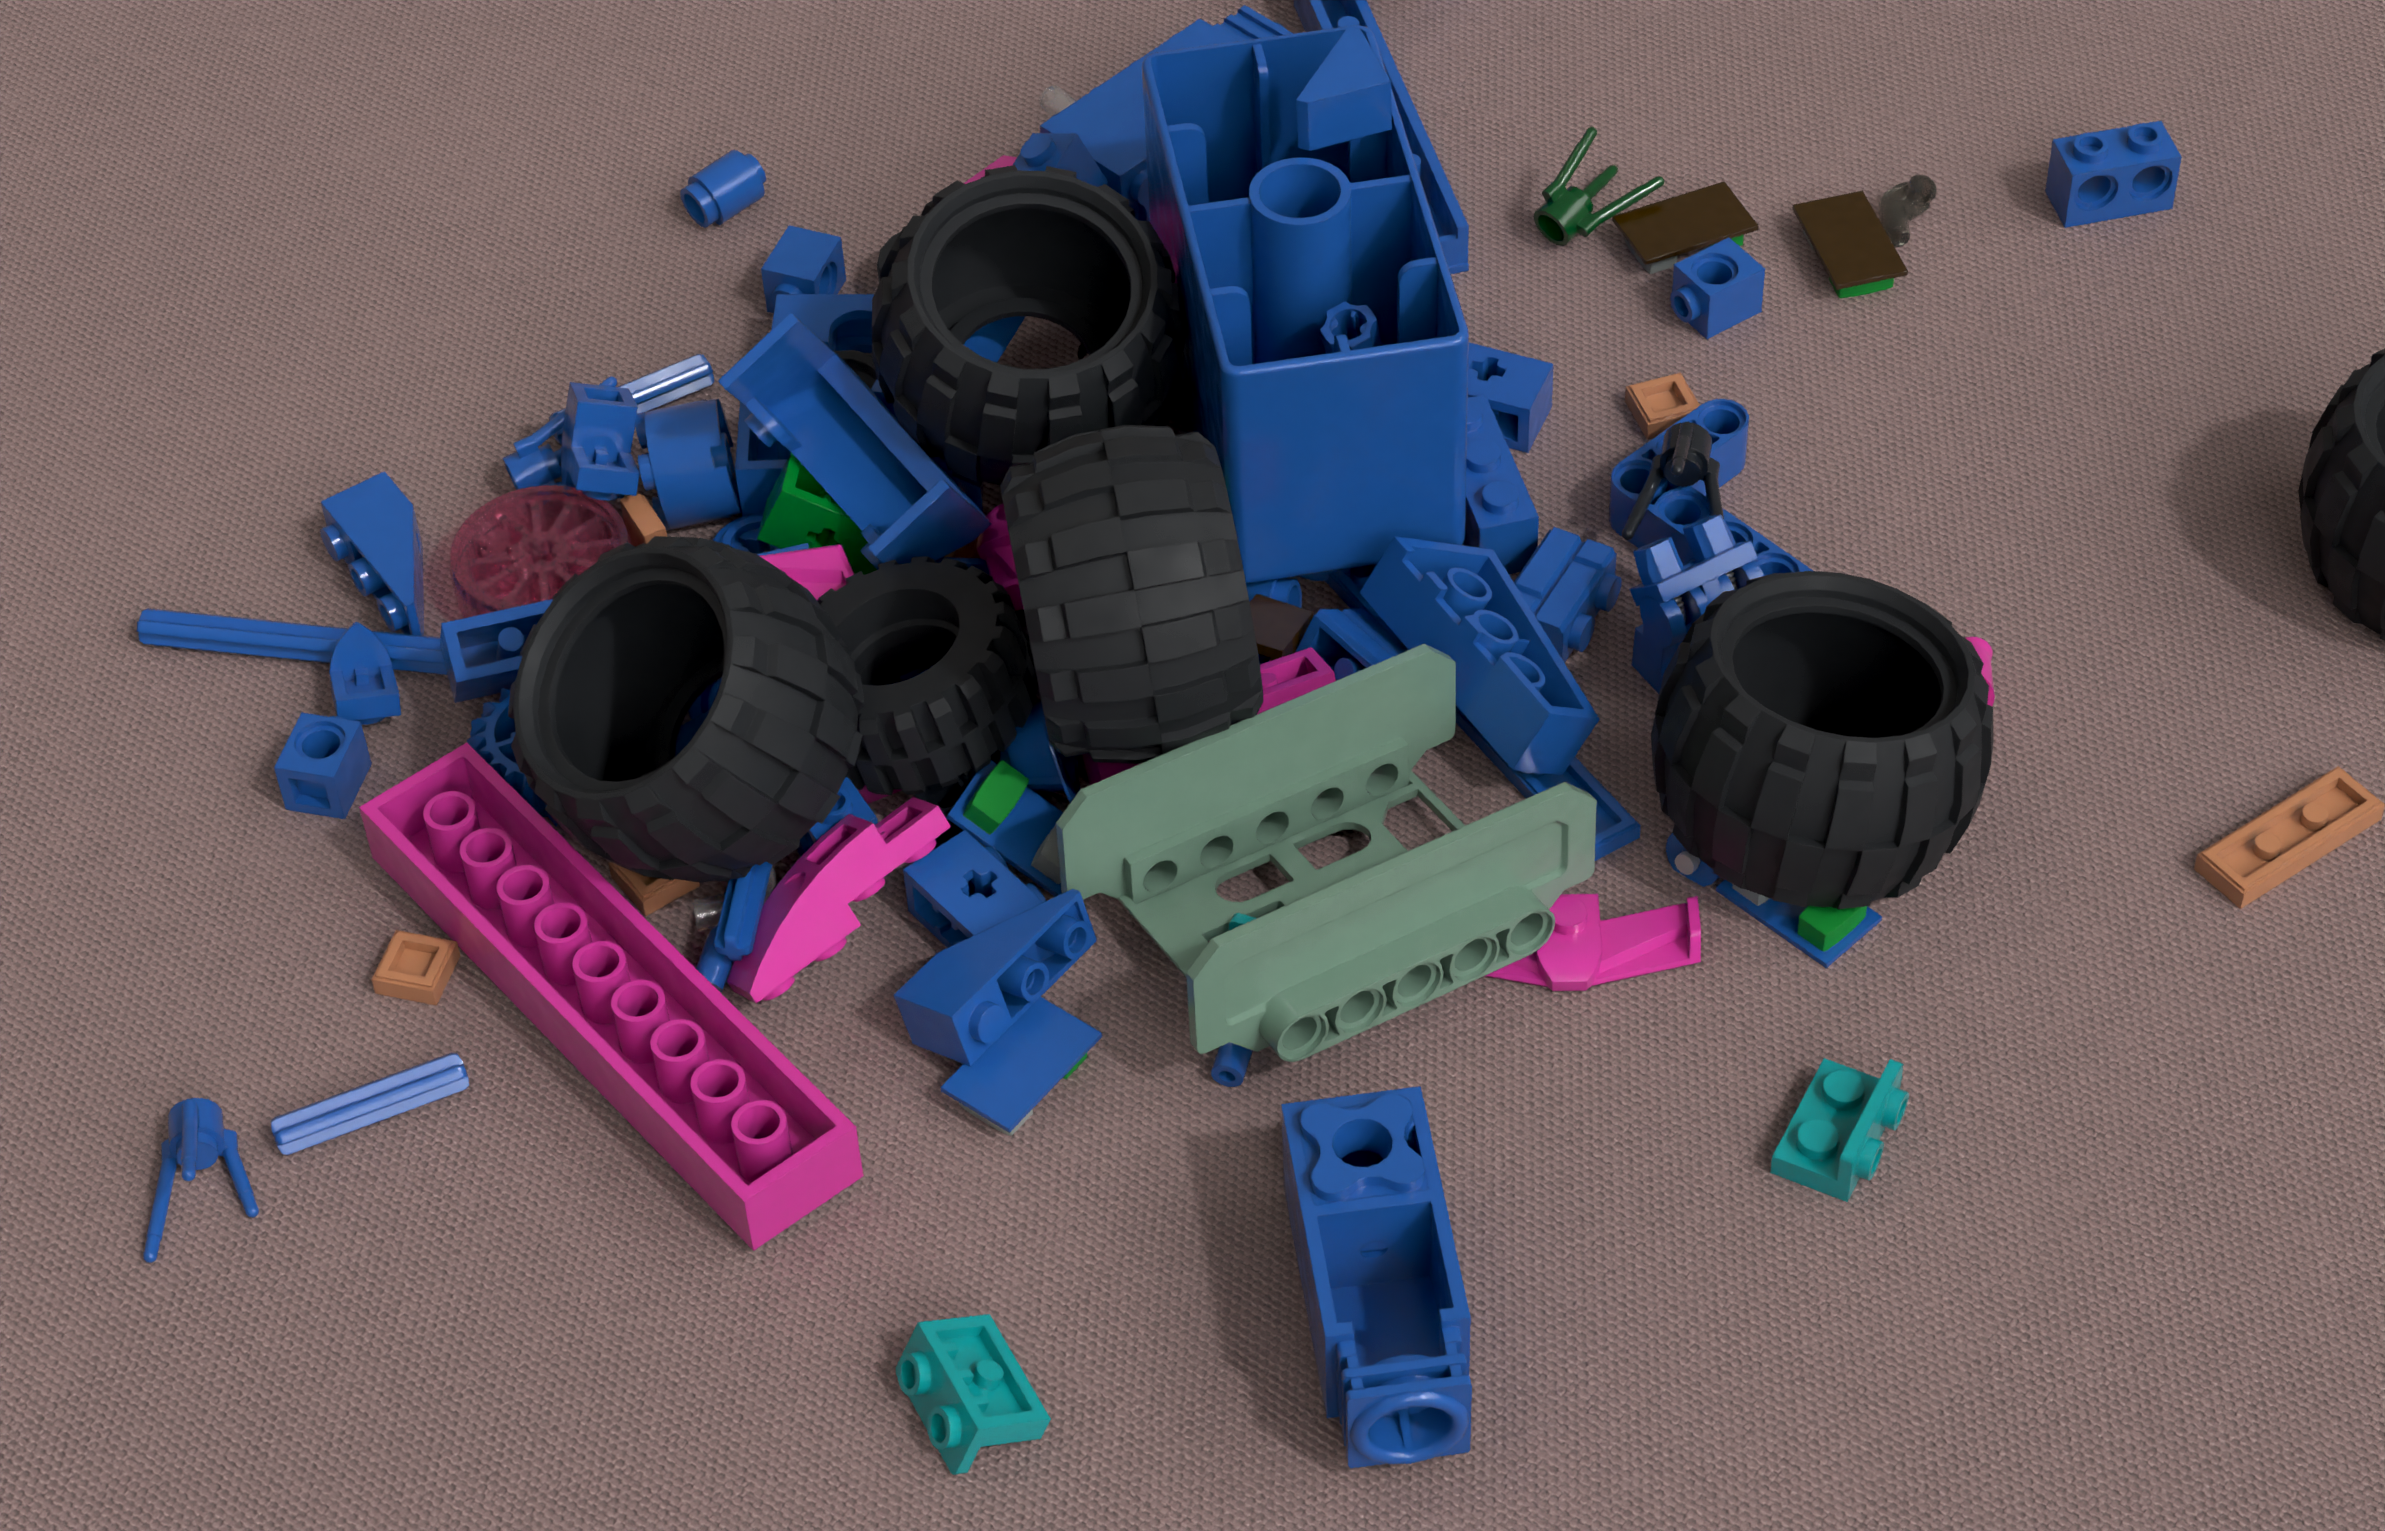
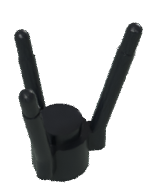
M1682 422L1673 425L1666 431L1661 454L1653 457L1650 473L1622 531V537L1625 540H1630L1634 537L1662 478L1665 477L1670 483L1681 487L1694 485L1699 480L1704 481L1709 516L1721 514L1724 519L1718 484L1720 464L1710 457L1712 438L1702 426L1690 422Z

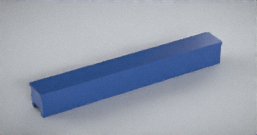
M1294 0V7L1305 32L1361 25L1369 28L1375 35L1386 73L1391 80V89L1450 274L1469 271V225L1367 0Z

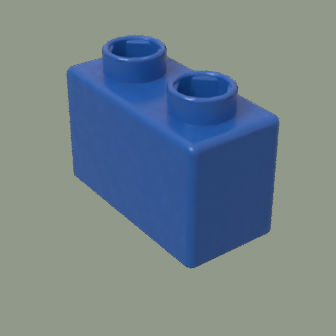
M1353 25L1352 27L1359 28L1385 70L1373 32L1365 26ZM1348 26L1156 52L1148 55L1142 62L1150 223L1171 257L1176 275L1175 283H1179L1185 315L1186 336L1179 377L1193 432H1199L1213 444L1218 454L1232 511L1246 583L1295 576L1312 581H1327L1328 574H1332L1335 571H1343L1350 577V569L1369 565H1374L1375 567L1394 536L1463 545L1465 539L1469 331L1392 89V130L1312 151L1298 148L1296 99ZM1344 301L1356 306L1367 305L1377 319L1383 346L1350 350L1346 335L1341 334L1334 336V353L1326 354L1320 331L1327 319L1326 311Z

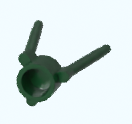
M1589 127L1575 146L1555 180L1542 191L1546 202L1535 211L1533 216L1534 222L1539 231L1550 242L1559 246L1567 245L1577 234L1587 237L1601 223L1664 185L1663 177L1657 176L1591 214L1593 211L1591 199L1617 174L1618 168L1615 165L1608 166L1583 190L1574 186L1566 189L1565 186L1597 135L1596 128Z

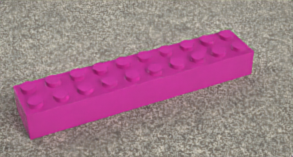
M468 743L463 744L359 807L372 858L453 941H457L458 947L753 1251L864 1176L856 1126Z

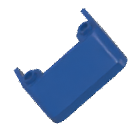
M791 312L718 380L725 390L751 411L752 414L744 420L748 427L769 448L778 440L791 451L861 529V534L868 543L860 551L877 570H879L878 564L896 560L898 564L911 563L912 557L929 556L936 561L973 542L992 524L935 459L930 458L904 430L895 415L852 368Z

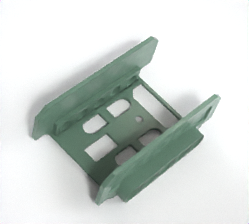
M1422 644L1259 713L1253 718H1247L1233 724L1228 730L1193 741L1080 789L1056 822L1061 892L1065 893L1071 889L1078 890L1083 900L1097 893H1103L1118 899L1187 978L1190 1043L1198 1053H1207L1230 1042L1256 1052L1270 1046L1284 1061L1296 1062L1539 950L1549 940L1555 927V917L1549 909L1565 889L1589 879L1594 873L1597 800L1590 793L1567 782H1562L1465 826L1411 771L1426 750L1447 742L1454 736L1456 731V662L1449 655L1426 644ZM1418 796L1452 832L1408 851L1383 824L1388 809ZM1342 830H1357L1363 832L1370 839L1368 846L1361 851L1318 870L1298 850L1305 845ZM1269 861L1290 881L1243 902L1224 900L1216 892L1218 886L1224 881ZM1235 913L1256 918L1229 930V923Z

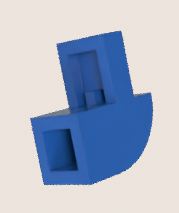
M570 382L561 446V478L565 493L584 494L593 499L606 501L624 498V495H637L640 472L631 455L638 406L629 388Z

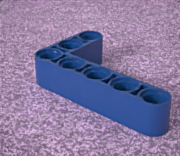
M1727 399L1710 400L1675 423L1690 422L1700 425L1708 431L1712 438L1710 457L1720 464L1718 475L1719 488L1744 469L1749 415L1741 404ZM1669 428L1623 459L1613 468L1610 485L1609 522L1612 529L1620 536H1622V531L1628 521V517L1650 473L1652 459L1661 454L1664 435ZM1666 477L1662 478L1634 537L1627 541L1640 548L1659 539L1672 537L1682 564L1694 559L1683 528L1709 516L1704 481L1699 480L1694 485L1681 487L1670 483ZM1723 509L1724 521L1730 529L1735 543L1752 542L1758 557L1755 561L1761 568L1764 576L1773 573L1813 571Z

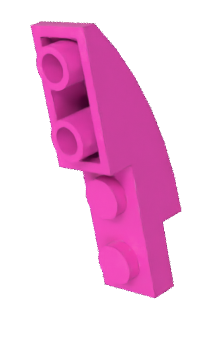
M912 797L876 825L848 814L822 835L795 862L764 903L753 951L749 955H744L741 961H734L727 979V983L733 992L756 1004L761 1000L774 999L787 991L795 981L794 975L811 962L823 961L839 952L847 942L846 936L861 926L848 904L851 901L859 902L874 895L885 884L884 877L902 863H912L926 856L936 846L937 842L935 839L951 827L939 806Z

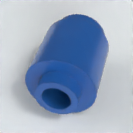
M731 150L689 177L688 186L680 191L681 200L689 215L701 227L706 228L714 222L721 225L764 197L763 183L766 182V175L754 156L751 154L743 155L737 150Z

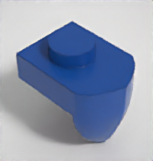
M359 622L353 623L336 643L330 659V685L336 716L347 720L359 721L362 725L380 722L385 717L401 715L399 690L387 649L371 630Z

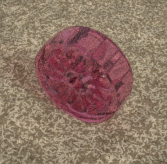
M543 485L522 488L503 494L473 512L464 521L454 537L450 552V576L457 605L463 617L468 618L553 599L558 590L575 573L580 575L593 566L601 554L627 542L632 544L631 536L623 519L612 505L605 500L587 497L582 493V490H576L573 487Z

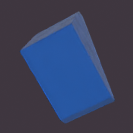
M1347 27L1296 99L1298 148L1312 151L1392 130L1391 80L1359 28Z

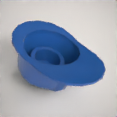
M1040 701L1033 704L1024 727L1015 728L1017 732L1016 738L1004 752H1000V761H1005L1029 779L1027 786L1033 791L1066 793L1071 803L1080 791L1078 755L1066 758L1050 744L1042 702Z

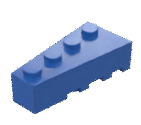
M1394 536L1359 593L1408 650L1426 644L1449 655L1456 662L1457 707L1512 770L1522 773L1535 772L1563 775L1600 719L1494 550Z

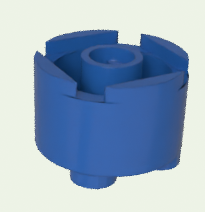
M705 399L637 414L635 427L641 448H648L649 452L638 455L640 475L645 490L655 489L658 493V496L652 497L653 510L665 526L666 531L730 518L732 515L742 513L730 448L734 447L726 415L719 399Z

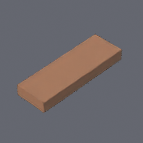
M2337 766L2197 854L2194 870L2239 909H2242L2380 821L2385 804Z

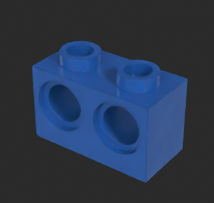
M2162 121L2140 123L2133 126L2053 139L2045 192L2064 228L2173 209L2182 156Z

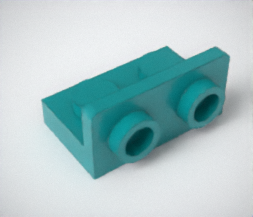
M1824 1058L1772 1156L1770 1173L1848 1202L1859 1179L1863 1178L1870 1181L1874 1176L1884 1149V1142L1880 1141V1138L1885 1128L1895 1131L1903 1118L1909 1100V1092L1900 1089L1904 1064L1890 1059L1881 1077L1877 1078Z
M990 1314L917 1322L896 1366V1375L900 1388L911 1400L927 1429L932 1445L940 1452L951 1474L967 1473L980 1447L1042 1438L1051 1418Z

